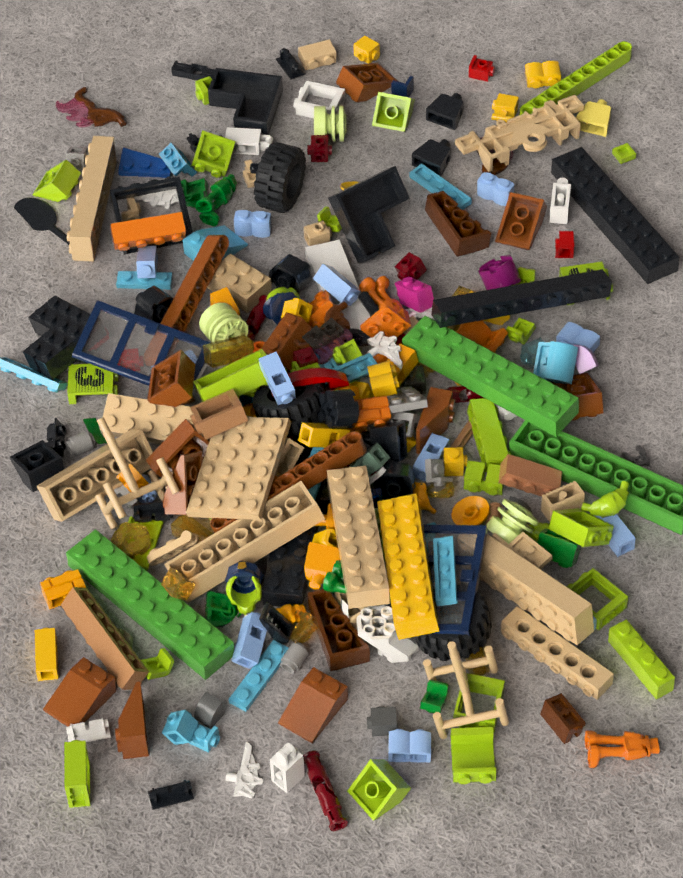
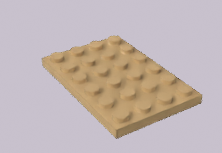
M247 417V422L211 437L186 510L187 516L261 520L290 429V419Z

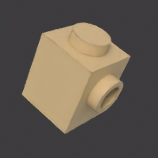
M324 221L304 226V239L308 246L330 242L332 231L330 227L326 226Z

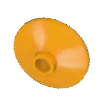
M468 496L455 504L451 517L456 525H480L488 517L490 507L487 500L483 497Z

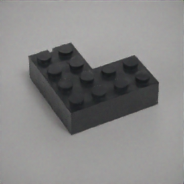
M216 68L208 89L209 106L236 109L233 117L234 128L261 129V135H269L283 92L282 76Z
M396 166L387 168L328 197L358 263L368 261L380 253L395 247V243L381 213L410 199Z
M53 296L40 308L36 309L28 318L35 333L41 337L23 351L30 368L39 373L42 372L44 376L54 380L78 359L72 357V353L90 317V313L57 296ZM100 318L97 319L82 352L86 353L107 336Z

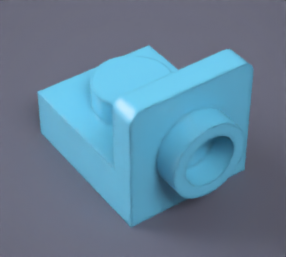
M198 723L189 744L209 753L211 748H215L220 741L218 727L213 726L212 729H209Z

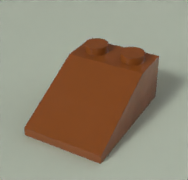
M379 63L343 66L336 84L340 88L345 89V92L353 101L359 103L377 96L378 92L386 91L391 88L393 80H398Z
M510 192L495 242L530 250L546 213L547 205L544 199Z
M588 373L573 375L572 384H561L551 381L552 384L579 398V413L572 420H578L580 417L585 416L596 417L598 414L603 413L602 392Z
M430 387L426 398L428 407L423 408L416 429V454L421 453L432 433L442 435L448 429L449 423H453L455 418V412H453L455 399H452L453 391Z
M202 451L180 456L172 475L180 492L172 494L169 486L167 487L163 499L165 514L187 515L186 510L202 465Z
M83 657L69 670L43 708V711L67 727L70 724L86 722L116 692L115 677Z
M313 667L301 681L278 724L313 743L348 700V686Z
M141 681L135 683L118 719L119 728H115L118 752H122L123 759L149 756Z

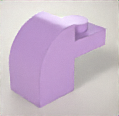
M573 345L578 347L575 365L579 374L599 366L594 353L588 347Z

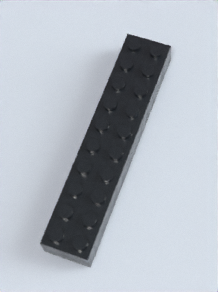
M582 147L552 159L551 174L557 180L559 178H566L568 180V184H571L570 196L647 284L678 271L680 257Z
M295 435L293 436V441L303 446L304 449L294 467L308 459L313 447H308L299 442V436ZM327 478L322 481L315 499L320 510L321 496ZM318 526L311 527L269 554L262 588L263 605L268 602L272 606L278 607L286 604L292 606L295 604L304 605L308 584L304 565L309 542L313 541L314 534L318 531Z

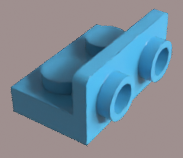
M170 143L159 153L162 160L175 176L181 171L191 176L197 173L184 153L173 143Z

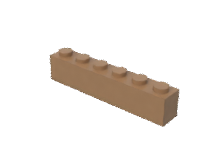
M73 587L61 604L66 615L86 639V643L94 650L97 658L102 661L107 672L115 677L118 687L122 690H133L136 682L141 681L142 683L149 673L148 669L88 588Z

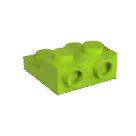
M202 130L191 166L195 167L194 169L198 172H211V175L216 178L225 176L236 141Z

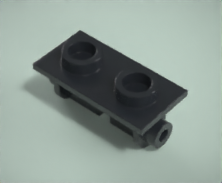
M282 48L280 50V57L276 58V61L290 80L305 75L306 73L289 50Z
M55 418L54 423L49 424L47 427L46 440L48 442L46 443L64 458L67 430L65 425Z
M163 501L133 504L134 522H138V524L141 522H151L152 518H156V521H170V518H174V514H165Z
M186 780L157 789L152 788V790L148 791L152 810L194 800L191 782Z

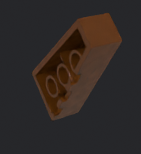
M440 191L427 195L425 211L457 257L489 248L491 232L488 229L484 230L480 222L470 218L469 213L466 210L460 209L458 203L448 194Z
M324 589L309 592L308 608L330 672L370 662L369 646L358 636L357 629L355 630L351 625L350 619L347 615H344L332 594Z

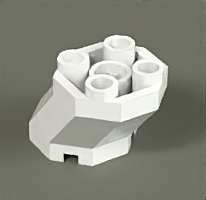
M370 606L363 608L360 615L357 616L358 636L376 647L378 654L386 656L389 662H408L411 656L419 650L415 637L398 639L391 607Z

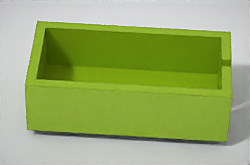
M263 349L193 381L202 402L231 389L235 391L239 399L240 395L253 393L257 390V387L268 385L259 366V358L267 355Z

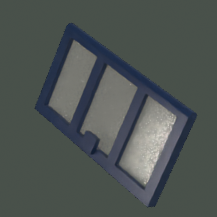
M97 300L72 353V357L149 386L152 367L179 350H182L196 364L195 381L208 357L212 343Z
M423 525L434 599L433 539L453 536L455 543L458 604L437 607L435 599L440 632H435L434 634L469 635L488 532L487 525Z

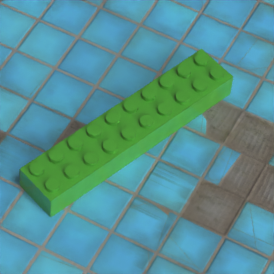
M424 316L402 338L404 346L416 351L420 363L555 437L579 413L578 397L448 327L440 328L435 320Z
M526 420L510 440L509 451L511 455L562 471V481L569 484L576 481L582 490L599 498L609 492L620 489L622 481L628 482L627 491L629 495L626 500V506L623 509L683 535V485L563 431L555 437Z
M96 529L66 552L70 568L73 570L78 569L82 578L203 679H208L232 658L234 653V642Z

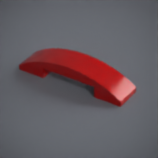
M309 368L288 373L293 387L328 382L330 389L349 386L346 374L333 369Z

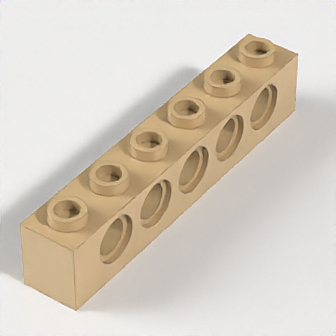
M518 606L501 621V632L506 639H512L518 644L520 649L530 652L537 661L544 662L550 666L554 673H560L564 676L568 683L577 685L586 696H592L598 700L613 684L614 673Z

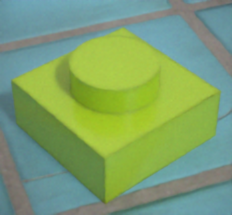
M628 143L612 148V154L620 164L636 159V153Z

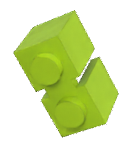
M468 460L464 475V490L470 492L485 491V493L492 496L502 495L504 484L499 483L500 465L489 464L486 480L483 481L485 463Z

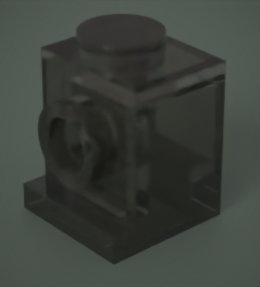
M423 365L415 366L405 379L406 386L415 388L420 394H426Z

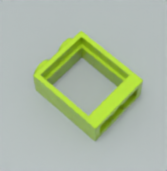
M576 508L554 510L548 529L582 547L609 545L614 526Z
M592 568L588 572L581 574L579 579L573 584L570 583L567 588L580 595L593 585L611 600L597 613L592 610L593 616L597 620L596 629L599 631L627 608L628 596Z
M466 673L470 692L503 699L505 680ZM460 690L453 719L466 716L465 713H462L464 702ZM498 718L458 727H493L494 733Z
M86 740L64 742V787L69 808L91 806L90 760Z

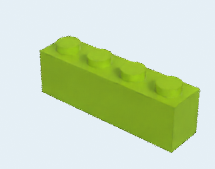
M486 398L470 399L467 414L472 425V432L480 460L485 463L484 472H487L489 464L500 465L508 454L511 455L506 447L507 439L502 433V422L498 419L497 406H494V403Z
M627 619L609 628L608 642L656 700L673 691L675 677Z

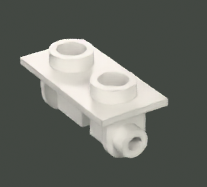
M101 718L89 721L88 725L82 722L70 724V726L66 727L69 742L72 740L91 742L111 738L108 719L103 720Z

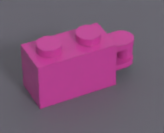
M412 277L404 278L402 281L395 283L400 304L420 313L432 308L434 297L430 285Z

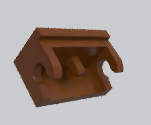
M562 693L544 701L540 715L564 744L571 740L573 734L576 737L580 736L586 722Z

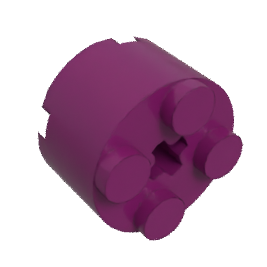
M511 255L500 256L501 260L495 261V259H492L480 266L478 272L486 290L507 287L521 281Z

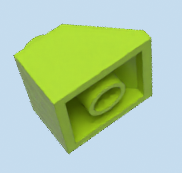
M378 92L372 126L405 132L412 116L415 99Z
M64 160L46 171L32 195L56 202L63 199L66 200L71 196L72 188L78 184L81 172L68 160Z
M370 759L347 792L370 818L375 821L401 803L411 787L385 759Z

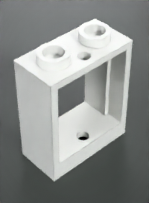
M306 81L304 86L300 88L299 96L295 98L293 107L296 109V115L314 118V106L321 105L305 102L309 94L332 99L330 106L326 107L327 114H331L332 106H335V114L339 113V106H343L345 102V89Z

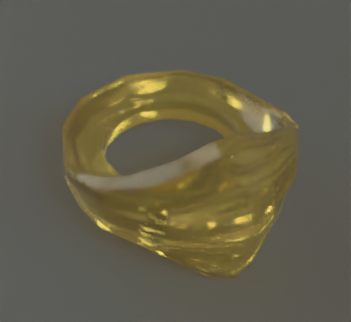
M434 483L427 486L428 497H454L453 483H446V486H444L446 489L438 492H431L430 490L434 488Z

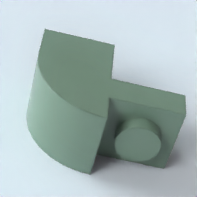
M376 443L363 456L356 459L350 467L366 466L369 477L381 468L390 457Z

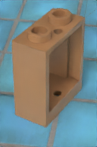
M233 389L190 407L193 413L190 415V418L198 435L202 433L205 440L248 421L243 406Z

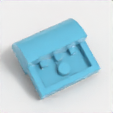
M554 341L550 343L539 342L533 374L546 381L572 384L578 347Z

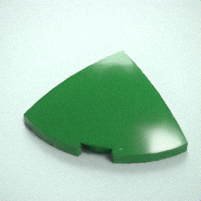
M205 178L192 182H187L186 179L181 180L186 205L195 208L200 198L207 197V181Z
M208 591L205 603V619L214 627L229 624L239 612L237 605L232 604L226 594Z

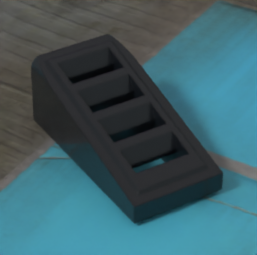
M269 602L265 603L259 618L260 622L273 640L281 644L288 643L295 626Z

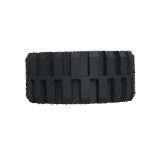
M274 142L266 148L259 162L255 176L256 180L254 181V199L259 207L280 213L288 212L293 208L300 195L306 170V157L301 148L280 142Z
M323 383L294 387L296 398L288 404L277 405L268 385L260 386L252 401L256 417L289 418L291 425L287 437L299 435L302 422L320 423L318 420V413L321 412L319 395L325 392Z
M457 584V592H467V584ZM477 590L469 635L430 633L415 636L417 645L425 654H429V657L434 659L438 657L441 661L451 659L447 646L451 641L456 643L460 658L466 659L470 657V654L479 652V648H483L487 643V639L490 638L492 628L485 597ZM435 600L438 622L449 616H463L465 601H457L458 604L437 607Z

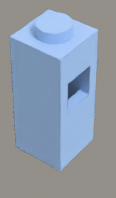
M157 246L138 248L136 260L138 279L156 278L158 265Z
M322 264L313 277L317 283L339 302L345 301L349 306L357 300L361 292L335 268L326 264Z
M277 351L259 358L260 369L277 405L290 403L296 398L295 389Z
M433 433L430 435L413 465L415 478L426 482L425 460H443V448H449L450 439Z
M617 514L604 518L595 516L614 526L609 547L617 557L635 548L636 538Z
M251 612L243 618L231 660L248 669L258 664L267 632L259 620L260 613Z

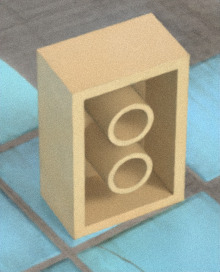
M231 253L220 262L207 287L213 292L227 287L237 307L246 313H249L254 306H257L261 295L268 296L272 291L271 278Z

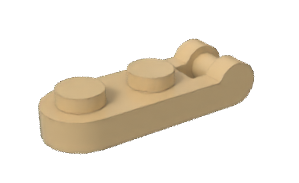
M183 531L180 538L169 540L165 546L151 550L147 556L149 565L155 566L176 557L198 544L200 537L190 531Z

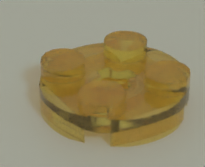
M124 522L112 535L111 542L131 559H134V556L138 554L143 555L147 552L151 545V538L145 526L138 523ZM130 539H134V540H135V541H131L129 544H128V542H127V541H129Z

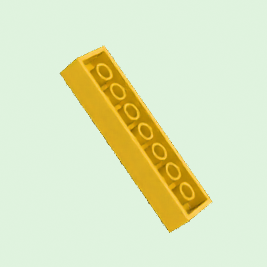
M417 494L377 501L393 621L398 639L440 632Z

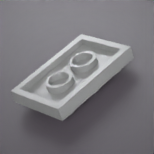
M411 386L402 387L400 391H397V394L387 396L390 413L428 407L427 399Z

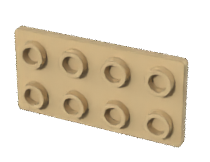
M524 532L519 534L509 544L496 533L492 535L494 539L540 570L552 560V555Z

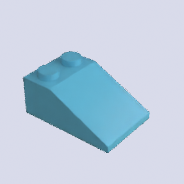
M225 225L196 230L183 239L184 254L193 261L208 235H226L228 237L229 247L223 259L230 253L234 255L248 246L244 240Z

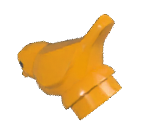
M415 482L413 494H417L421 511L427 510L435 514L437 511L430 505L426 484Z
M286 604L281 608H276L292 624L306 620V610L303 604H295L293 606Z

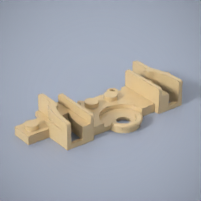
M576 95L558 101L557 105L554 101L550 100L545 102L541 108H533L532 114L524 111V114L508 119L507 123L501 119L497 120L496 126L492 125L485 129V135L481 140L474 131H471L468 135L455 139V145L463 155L477 150L484 167L488 172H491L494 158H497L500 163L504 162L506 166L509 165L510 151L518 149L519 145L523 144L526 151L537 152L546 147L547 140L545 136H552L559 146L562 145V140L569 137V133L575 139H578L580 122L573 114L583 111L584 104ZM530 137H536L538 138V141L531 142L528 139ZM492 149H493V150H494V153L491 154V153L489 152V150H492Z

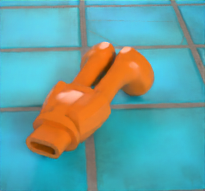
M381 276L376 281L372 277H367L360 283L359 290L361 293L368 292L379 309L388 305L398 313L403 308L398 300L388 296L386 290L389 287L390 281L386 276Z
M592 730L585 731V747L588 749L587 760L589 768H596L600 759L604 757H624L625 760H635L646 756L650 757L651 754H659L660 751L658 738H649L648 735L644 737V735L624 731L623 736H609L597 734ZM606 744H608V745H620V746H619V747H605V746H599V745H606Z

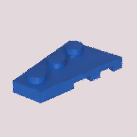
M124 147L122 149L118 169L119 176L161 178L171 176L170 169L161 158Z

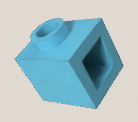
M186 710L171 712L167 717L162 734L175 745L190 743L198 721Z

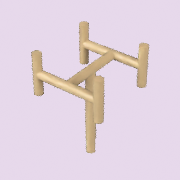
M103 417L98 419L97 422L131 490V493L118 498L111 483L107 482L103 484V487L110 501L106 503L102 493L95 496L112 530L118 527L111 513L113 509H115L119 519L127 516L122 507L123 504L156 490L162 502L166 484H168L172 494H176L180 490L164 457L156 460L163 477L159 479L157 474L151 470L147 473L152 483L139 488Z
M451 641L447 646L452 664L433 668L429 659L423 661L428 681L430 679L437 681L436 676L455 672L460 691L462 692L466 716L443 721L439 712L433 714V719L441 739L447 738L446 729L493 718L499 717L503 726L509 724L504 701L501 698L495 700L497 709L474 714L466 669L489 665L490 672L497 673L498 666L492 646L484 648L486 657L462 662L456 643Z

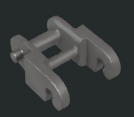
M640 445L635 447L636 451H639L640 454L635 458L629 456L627 452L622 453L625 460L636 465H650V459L646 457V452ZM640 458L643 460L639 463L636 462Z

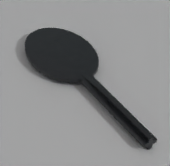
M23 198L15 204V210L33 230H50L66 244H70V241H67V235L55 226L57 222L56 213L48 203L37 198Z

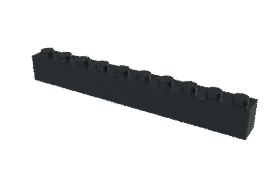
M601 269L433 300L431 315L438 326L443 328L610 297L612 281L604 270Z

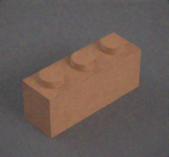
M508 454L500 464L499 483L542 497L543 494L546 495L549 491L552 492L556 488L559 489L561 487L562 471Z

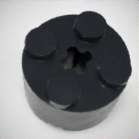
M288 254L270 270L269 278H271V284L274 283L277 288H294L299 294L311 281L310 265L306 261Z
M153 285L136 296L135 300L137 303L134 314L161 323L174 298Z
M351 389L327 390L320 393L321 412L318 413L319 422L326 424L332 429L353 428L352 424L357 423L359 416L358 401H354L353 396H356Z
M398 461L386 462L382 466L386 471L375 480V496L380 500H387L413 494L415 475L411 466L408 463Z

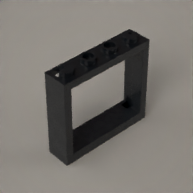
M169 176L163 180L153 179L148 181V183H133L128 187L118 186L117 189L110 190V199L116 223L122 222L117 200L176 189L180 210L183 215L186 237L192 234L193 230L180 176L173 178ZM171 240L165 241V243L161 245L148 244L147 246H157V248L181 244L183 243V240L178 242H173ZM137 246L123 251V255L138 252Z

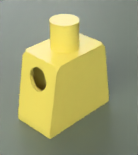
M603 99L598 100L597 103L587 102L584 110L580 111L576 116V119L580 122V131L606 137L611 107L607 106V102Z

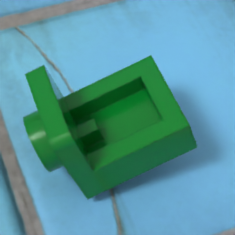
M430 679L427 684L426 693L421 700L420 709L426 710L429 713H441L447 700L449 685Z

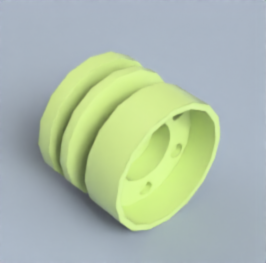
M314 106V135L331 134L332 141L335 142L336 134H339L340 142H344L347 131L344 106H339V113L335 114V106H332L331 114H327L326 106Z
M213 304L201 315L199 321L200 330L217 350L221 352L236 350L246 340L248 325L229 304Z
M504 498L502 504L508 510L502 507L497 509L503 515L502 519L492 516L487 523V529L490 532L496 533L509 544L523 530L533 532V529L527 524L528 522L537 526L539 521L522 505Z

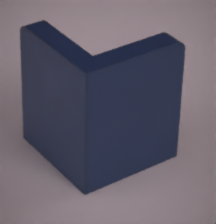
M410 76L406 83L395 80L391 83V94L409 98L414 90L413 76Z

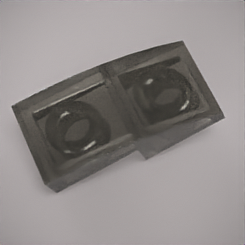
M331 317L321 327L314 326L302 336V339L316 350L331 343L345 333V331Z

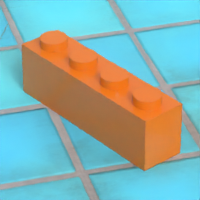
M182 212L111 224L114 249H119L120 251L136 246L137 248H143L148 244L161 245L165 241L171 240L178 242L186 238Z

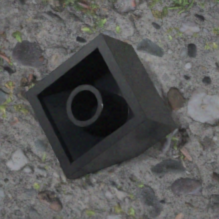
M43 440L10 456V460L22 482L32 492L38 490L37 485L64 470L62 457Z

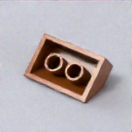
M286 312L261 349L267 355L277 351L284 368L287 369V373H290V370H292L293 351L300 350L294 346L293 340L297 339L301 343L307 342L315 331L303 318Z
M182 350L152 367L147 399L149 403L177 407L182 403H187L192 398L196 364Z
M185 419L146 459V462L162 478L161 475L163 474L156 460L164 457L170 472H174L180 456L184 454L202 451L203 462L210 439L205 440L202 433L198 435L195 426Z

